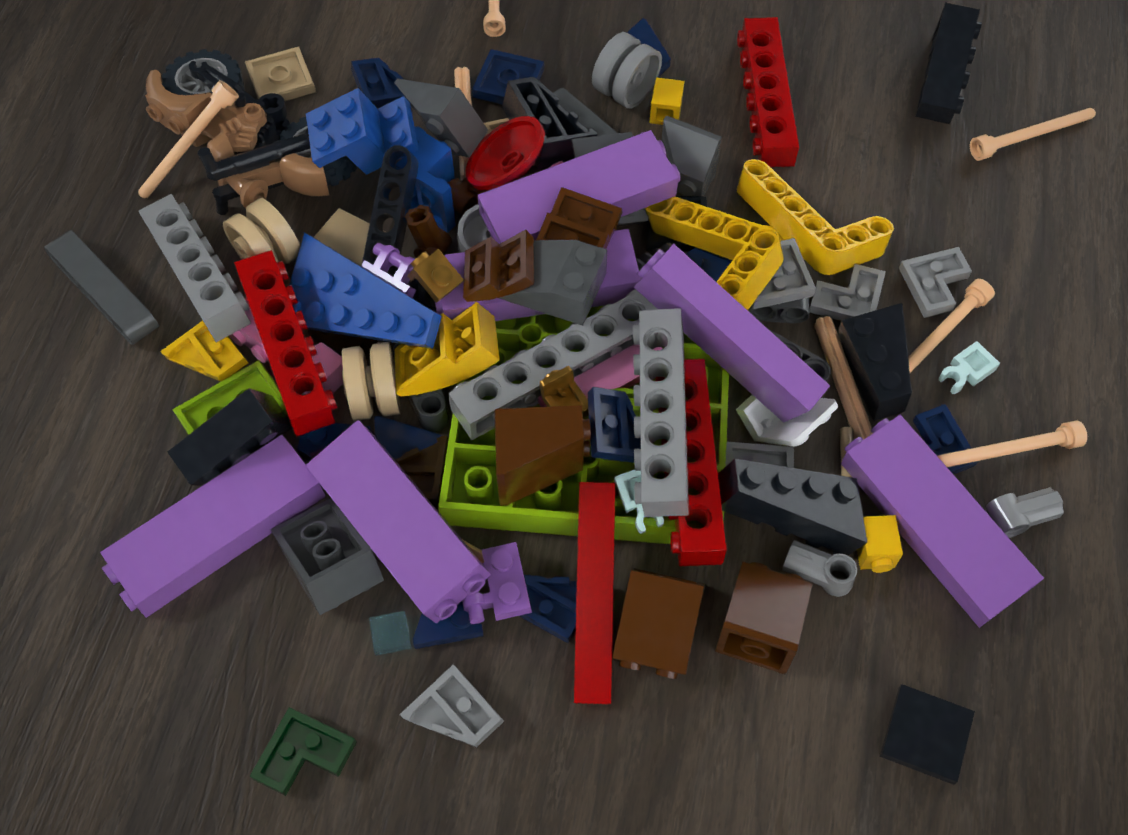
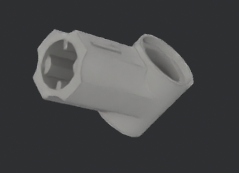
M1051 487L1018 497L1014 493L1005 494L993 499L986 505L990 517L1009 538L1025 532L1033 525L1060 518L1064 514L1063 500L1058 491L1052 490Z
M794 540L782 571L799 575L805 580L822 586L826 593L831 596L840 597L848 594L852 589L857 575V565L848 555H831ZM841 571L847 576V579L838 580L831 575V572Z

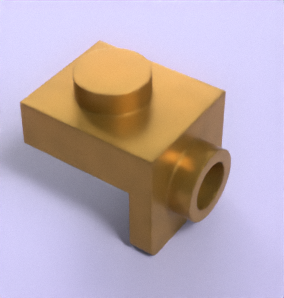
M439 249L430 256L425 251L412 261L413 269L407 276L411 281L416 278L436 303L464 281Z
M566 366L561 370H554L540 381L542 400L547 407L582 405L583 418L589 416L588 399L574 381L573 370L570 366Z

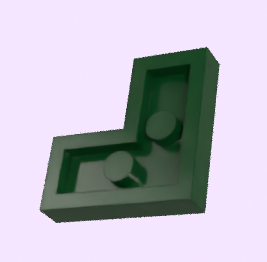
M289 707L249 777L286 796L305 761L339 777L357 741L355 738Z

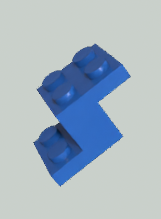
M357 88L306 113L312 162L319 168L347 156L367 175L382 167L385 152L394 145H401L411 153L419 150L410 102L404 96L377 109L362 91Z
M416 126L415 132L419 150L412 154L417 158L419 164L410 209H414L419 205L428 206L438 227L448 233L456 225L451 186L448 184L449 181L455 179L452 151L445 142L436 140L421 127ZM407 156L395 164L396 170L406 166Z

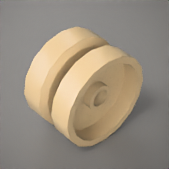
M259 198L246 207V216L237 213L223 222L225 234L241 259L272 250L276 262L283 261L284 264H289L298 256L300 244L293 230L279 211L264 198Z
M390 342L372 344L370 349L371 366L367 365L365 353L360 346L342 349L343 385L353 421L371 419L373 414L372 397H376L378 410L384 417L399 415L401 412L399 395L396 394L395 365Z

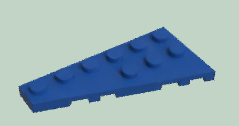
M304 232L289 286L292 285L298 304L292 305L294 311H302L308 330L433 349L442 318L441 315Z

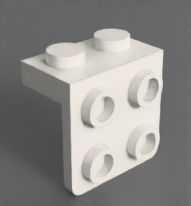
M753 395L745 400L736 411L754 441L795 447L806 442L813 430L827 422L831 418V414L838 408V404L835 399L820 398L809 412L784 423Z

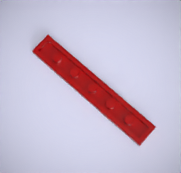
M579 482L574 703L611 704L615 483Z

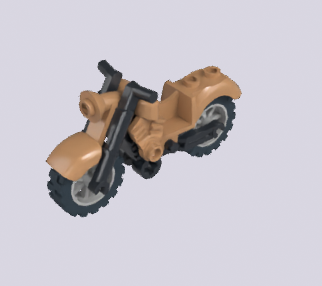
M207 49L199 50L197 53L191 51L185 53L186 56L182 58L179 56L174 59V63L166 67V73H163L162 76L158 70H151L146 79L147 94L145 96L149 104L146 107L148 115L154 121L160 122L178 135H183L212 100L210 98L213 94L211 90L219 80L227 83L238 93L239 97L234 104L227 106L225 109L221 108L192 144L198 147L209 142L207 147L201 148L198 151V156L206 169L207 178L217 181L220 186L212 190L216 201V211L220 215L228 213V200L240 197L241 203L246 209L248 205L259 198L266 200L269 189L284 184L292 191L302 195L329 196L327 185L331 184L332 187L338 185L342 179L346 181L351 177L350 173L356 172L358 169L347 156L321 168L312 162L306 117L300 118V122H292L290 124L289 120L286 119L287 109L284 98L281 95L269 93L256 100L245 92L239 65L227 53L223 55L221 51L213 50L208 52Z

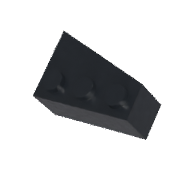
M536 77L510 80L507 83L502 106L508 119L531 116L542 124L545 131L542 150L534 163L537 170L551 167L562 160L564 163L574 159L572 139L598 135L592 128L587 130L577 121L579 116L573 111L568 113L558 104L560 99Z
M899 303L841 320L838 336L854 380L873 420L905 412L912 389L903 304Z
M248 388L167 451V453L190 485L203 486L293 427L290 419L272 395Z

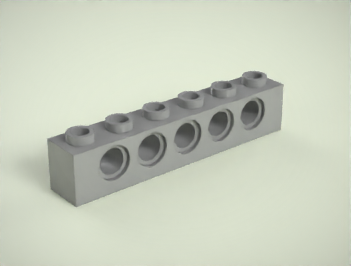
M170 194L139 210L141 217L215 342L251 324L245 311L250 309L241 292L233 293L238 288L230 274H221L226 271L217 254L212 257L210 256L215 252L206 236L200 239L204 234L195 219L191 220L193 217L185 203L178 204L173 195Z
M681 308L639 311V324L633 325L634 345H640V354L633 355L634 375H640V385H634L635 406H640V416L634 417L635 438H641V449H634L635 471H641V482H635L634 485L635 503L642 504L645 517L689 515L682 312ZM656 347H665L662 350H652ZM656 377H665L662 381H653ZM660 407L667 409L662 413L652 412L656 408ZM659 439H665L668 441L666 444L661 446L653 444V442ZM658 472L669 473V475L663 479H656L653 477Z

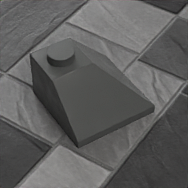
M666 115L663 120L662 142L666 149V157L671 164L677 166L680 173L677 192L683 196H704L716 176L722 137Z

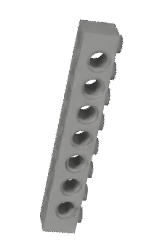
M635 289L622 300L614 304H607L596 314L586 318L583 326L573 323L568 329L559 334L547 336L540 344L533 348L519 351L507 362L488 368L481 376L469 382L465 381L458 384L453 391L448 393L451 411L470 439L474 440L495 428V409L529 408L537 405L538 397L541 396L540 381L550 372L570 366L574 377L632 346L634 344L633 325L639 324V311L658 309ZM599 334H607L609 336H599ZM572 349H578V350H581V351H579V352H572V351H570V350H572ZM546 364L552 365V367L543 368L541 366ZM515 380L524 381L523 383H520V384L511 383V382H513V381H515ZM485 396H493V397H495V398H493V399H491V400H483V399H482V398L485 397Z

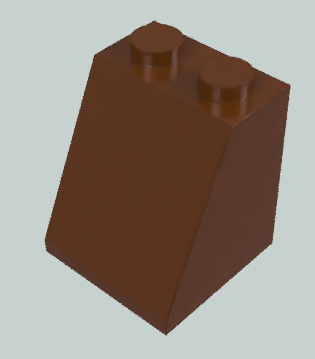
M582 405L495 409L496 476L500 506L509 505L583 470V457H590L591 431L590 419H583Z
M742 561L715 652L786 675L798 650L813 584L806 582L801 576L796 574H781L771 571L764 564Z
M637 568L632 569L612 657L620 660L619 666L632 670H641L642 665L656 668L655 674L672 679H677L678 673L686 675L704 583Z

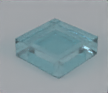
M405 611L369 618L373 648L376 656L411 649Z

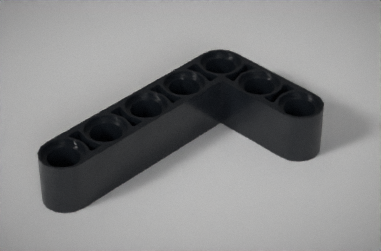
M401 145L390 147L383 157L362 263L365 260L374 264L376 255L373 253V247L377 243L385 246L391 245L397 248L400 254L402 252L407 227L405 215L411 208L419 163L417 158ZM407 156L406 166L396 170L395 163L397 159ZM395 187H400V197L397 200L390 201V191ZM388 218H394L393 229L389 232H384V221ZM391 266L387 273L394 277L398 268ZM417 279L410 280L407 285L416 289L412 298L437 313L436 307H432L430 303L431 296Z

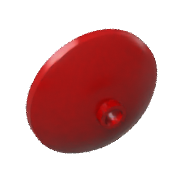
M521 116L513 118L491 131L479 143L467 162L466 178L469 183L478 190H492L524 176L533 166L542 150L545 137L542 124L534 117Z

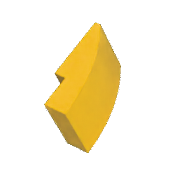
M476 302L453 320L444 313L440 314L442 318L433 349L400 344L396 347V394L404 397L449 387L473 377L500 361L495 316Z

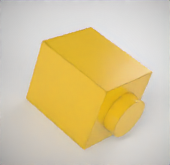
M656 77L649 123L663 125L666 115L679 120L685 81Z
M896 515L863 517L867 543L857 549L860 570L872 569L876 573L892 570L903 555Z

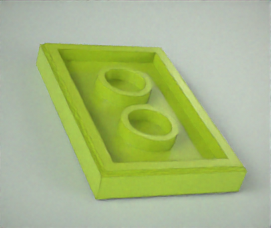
M260 360L172 409L188 435L248 388L272 395L284 413L288 415L278 385Z

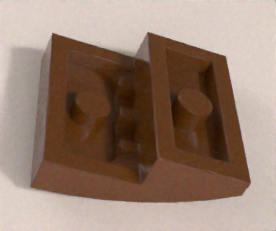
M561 187L551 213L547 212L536 240H578L606 249L623 213L622 208Z
M526 229L500 244L490 236L465 250L463 298L467 302L504 297L534 285V237Z

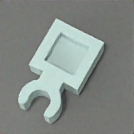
M976 341L953 358L950 363L952 366L944 368L938 380L942 382L946 378L954 379L956 383L950 392L956 394L962 390L966 380L972 386H975L996 371L1000 362Z
M632 470L615 476L614 482L625 512L636 509L638 514L635 520L636 528L640 534L645 533L642 504L635 503L634 491L635 482H641V471ZM663 516L653 517L658 528L662 527L664 524Z

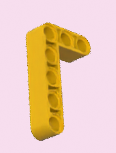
M751 159L747 160L743 165L737 185L738 194L784 240L795 238L803 259L817 272L824 275H833L852 268L855 264H863L884 254L894 230L893 224L888 219L873 216L835 229L765 162Z
M675 196L645 208L653 232L731 259V263L719 277L717 283L747 310H749L783 263L784 258L779 234L770 227Z

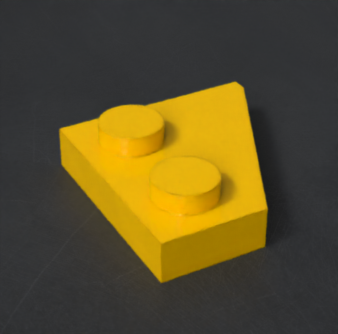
M203 320L161 350V353L168 360L220 382L248 364V361L229 336L215 342Z

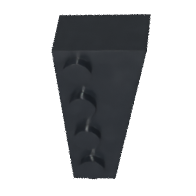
M945 2L933 34V43L924 75L926 80H924L915 117L950 124L954 114H960L964 102V97L960 96L961 89H966L970 77V72L966 71L967 64H972L976 47L971 45L973 39L977 40L982 22L977 21L980 9Z
M737 458L733 459L718 473L722 511L757 525L763 522L773 526L775 532L785 536L791 533L806 539L805 544L815 548L823 546L833 550V555H850L867 543L857 478Z

